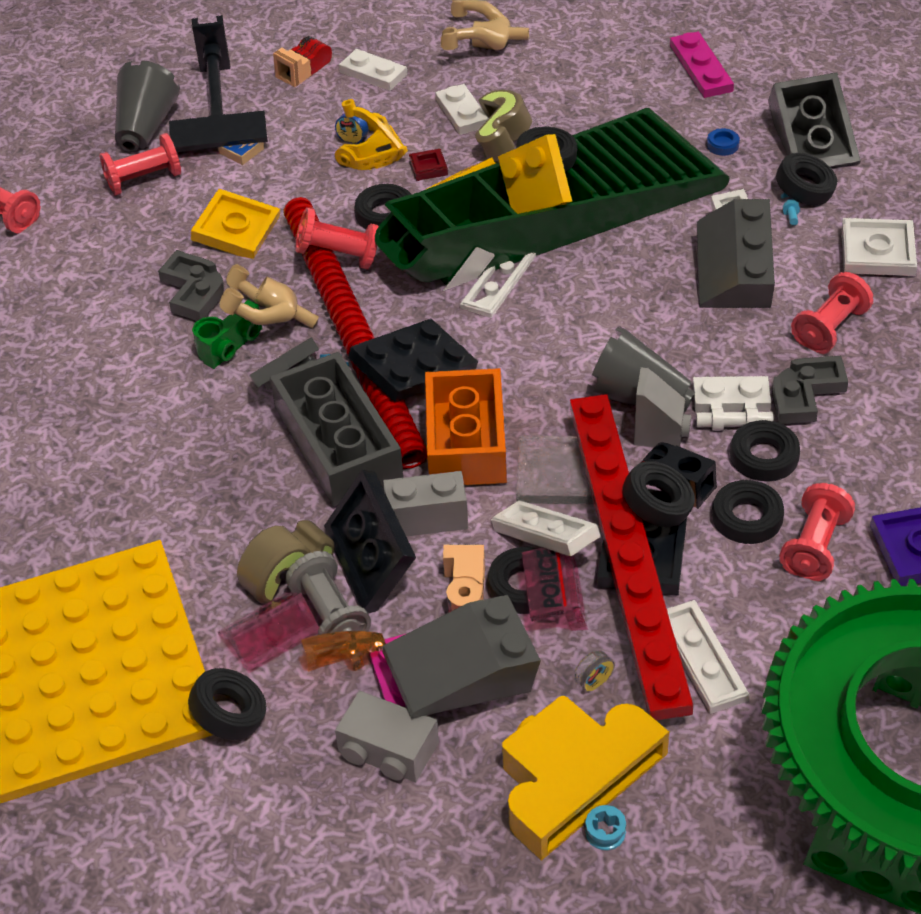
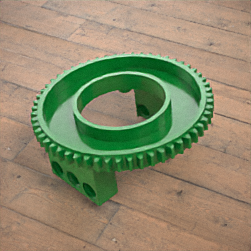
M891 579L888 588H884L879 581H875L871 591H868L862 585H857L854 596L846 590L841 591L838 601L829 596L826 598L823 608L818 605L813 606L810 616L803 614L798 627L793 625L790 628L788 637L782 639L779 650L774 654L765 681L766 685L762 696L765 700L761 714L766 716L762 729L768 732L765 741L766 747L774 748L770 758L771 763L781 765L777 776L778 779L790 781L787 794L789 797L799 796L801 802L798 809L801 812L810 811L814 815L811 824L814 827L818 826L803 865L894 905L921 914V785L900 776L876 756L864 739L856 716V695L866 683L875 677L877 679L872 689L876 692L879 689L909 701V706L917 709L921 706V587H918L914 579H909L907 586H900L896 579Z

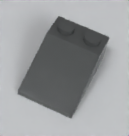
M837 72L773 84L768 104L774 127L787 155L792 153L809 154L821 159L831 168L860 164L861 159Z
M508 595L469 602L383 645L382 648L384 657L411 718L529 693L532 690L541 662Z

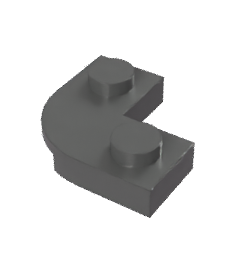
M176 250L158 270L161 282L181 288L169 302L171 313L198 321L208 315L223 295V278L217 271L216 264L205 258Z
M311 337L249 376L256 388L264 384L266 389L269 390L272 388L270 376L286 371L292 366L297 367L314 361L315 358L312 354L318 351L319 348Z
M841 355L795 359L791 361L790 368L782 371L777 377L774 376L772 398L778 423L816 422L818 409L814 394L847 392L848 378Z

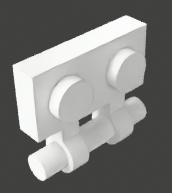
M768 376L693 377L697 428L711 427L712 431H723L724 427H741L753 421L774 420L773 412H758L770 411L771 409Z

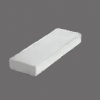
M536 253L525 255L515 270L512 261L500 264L501 273L511 274L500 290L496 282H487L495 272V266L488 268L462 300L460 308L492 318L534 260ZM484 287L485 294L488 296L476 302H473L478 293Z
M520 500L491 519L495 532L568 556H573L601 537L597 524Z
M693 600L668 608L667 611L682 665L709 714L748 702L749 692L697 602Z

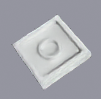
M843 218L841 228L844 272L916 276L917 259L913 220Z

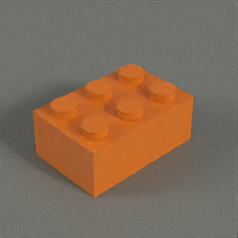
M501 368L425 372L429 475L462 471L464 485L507 483Z

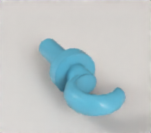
M785 193L781 194V199L789 197ZM794 199L787 200L783 205V213L788 215L791 225L798 224L797 215L800 212V202Z

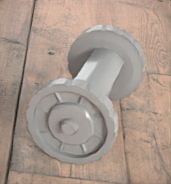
M314 551L300 557L290 566L286 573V583L292 593L300 596L308 595L323 621L318 629V638L325 649L334 651L364 638L371 627V618L361 606H349L333 581L338 572V564L334 557L326 551Z

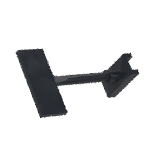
M223 15L216 16L217 22L199 24L198 18L191 19L200 72H207L210 116L169 121V134L176 152L268 142L264 110L223 114L220 70L231 69Z

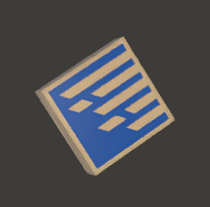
M264 143L218 147L219 154L244 165L264 149Z

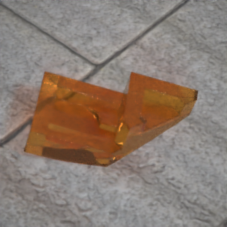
M368 631L332 632L301 639L303 659L308 672L349 659L353 671H357L364 666L362 657L368 653L382 651L383 645L386 644L382 633Z

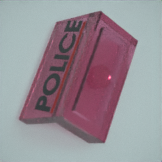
M544 547L522 552L529 612L532 622L565 614L571 631L588 630L579 568L575 556H568Z
M286 592L219 630L218 634L222 639L231 641L243 666L250 670L316 632L319 626L302 593Z

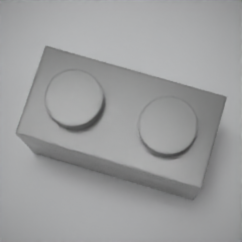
M462 471L383 480L385 494L406 537L468 529L467 499Z
M360 690L335 729L338 752L348 762L355 765L367 763L380 768L384 775L398 781L405 778L416 783L439 743L437 719L426 715L411 718L407 708Z

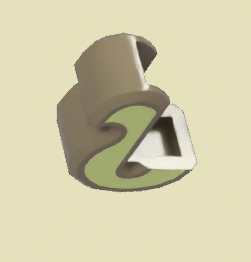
M494 90L486 93L478 100L489 119L476 132L475 138L481 144L485 158L493 157L494 162L499 161L498 156L515 149L513 142L518 140L523 132L529 130L532 124L531 115L522 96L511 90Z
M310 520L298 521L292 533L284 526L275 525L264 529L249 542L241 555L237 568L238 581L258 602L263 604L271 603L281 582V572L288 571L297 559L314 551H326L333 556L334 542Z

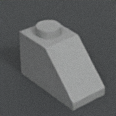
M643 367L640 369L636 393L634 445L655 447L658 443L665 442L680 447L681 438H689L691 415L684 414L685 398L649 368Z

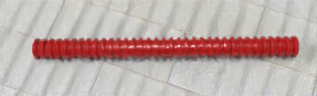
M303 197L290 200L283 209L284 216L295 241L304 210L307 207L314 209L310 200ZM315 212V221L320 222ZM309 245L302 256L348 355L351 346L374 339L373 333L353 294L334 250ZM351 362L362 389L400 446L401 456L415 454L408 458H402L403 469L421 465L427 458V448L405 401L393 402ZM415 462H419V463H417V464H415V465H412V466H405V465H408V464H412V463H415Z

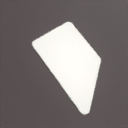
M476 247L443 291L477 279L495 255Z

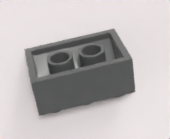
M733 199L697 221L699 308H771L775 279L770 199Z

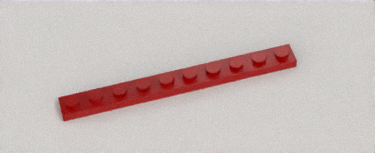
M608 395L570 399V412L647 713L655 720L693 715L691 694L643 521L630 509L623 496V484L629 471Z

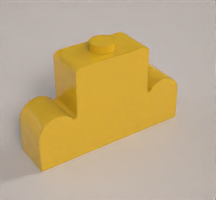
M558 697L537 715H530L525 718L518 726L517 731L502 742L503 769L519 783L510 792L508 798L510 830L519 841L542 861L585 824L586 817L592 809L611 803L668 754L669 731L643 709L633 704H619L611 708L606 714L605 725L601 726L568 697Z

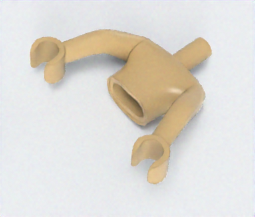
M452 0L451 14L454 17H464L467 15V11H476L483 14L489 21H474L473 27L445 28L441 36V47L444 50H454L458 47V40L472 39L473 47L501 50L506 46L508 39L529 40V28L511 27L508 18L487 1Z
M239 264L231 267L226 278L230 288L224 291L219 303L220 308L225 313L230 315L236 314L255 325L283 323L294 318L311 329L315 326L319 317L298 305L295 292L287 285L266 276L258 289L246 280L250 274L248 270ZM237 290H240L257 305L266 308L254 309L242 303L244 296Z

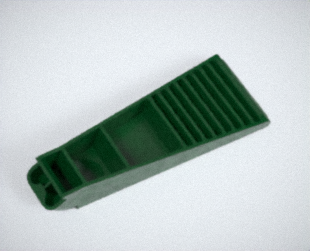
M644 108L572 135L577 143V158L573 167L565 172L572 202L568 204L517 214L510 206L500 163H496L421 192L387 201L385 206L391 213L377 228L375 242L396 267L412 278L421 282H432L440 279L447 286L476 247L495 255L484 271L494 266L495 270L500 269V264L512 261L515 264L522 261L527 254L536 253L537 256L721 191L726 188L730 178L652 109Z

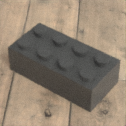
M339 351L270 376L275 409L333 507L340 503L361 470L375 472L382 487H384L383 480L404 478L400 446Z

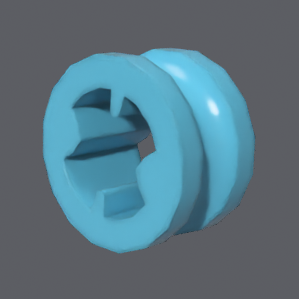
M602 805L597 806L588 813L585 821V833L587 840L592 846L601 850H612L622 844L626 835V819L619 809L614 806ZM605 821L608 826H613V833L606 835L603 829H598V823Z

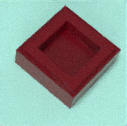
M441 149L409 154V161L416 181L448 175V167Z

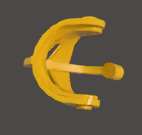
M347 99L342 102L346 117L356 116L365 120L368 124V129L374 133L365 142L360 144H343L335 151V159L340 165L357 170H372L371 168L378 169L399 161L408 151L407 147L402 144L385 116L356 107L353 99ZM387 144L391 145V148L388 150L381 152L376 151V148Z

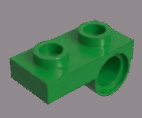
M250 300L244 303L254 309H259V305ZM236 314L228 315L224 320L216 317H205L198 320L192 328L198 358L205 365L215 369L223 361L232 359L236 351L247 341L255 340L263 329L262 325H255Z

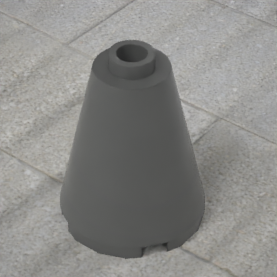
M132 61L127 62L120 68L117 75L115 140L124 150L135 152L138 149L143 150L147 146L179 96L180 85H176L173 81L175 76L171 71L150 61H141L140 65H131Z
M618 326L615 331L619 338L617 340L610 337L592 373V376L597 377V383L595 387L588 384L586 393L591 396L607 394L611 401L636 406L641 367L649 368L685 398L684 411L686 412L695 395V391L690 389L692 381L628 330Z

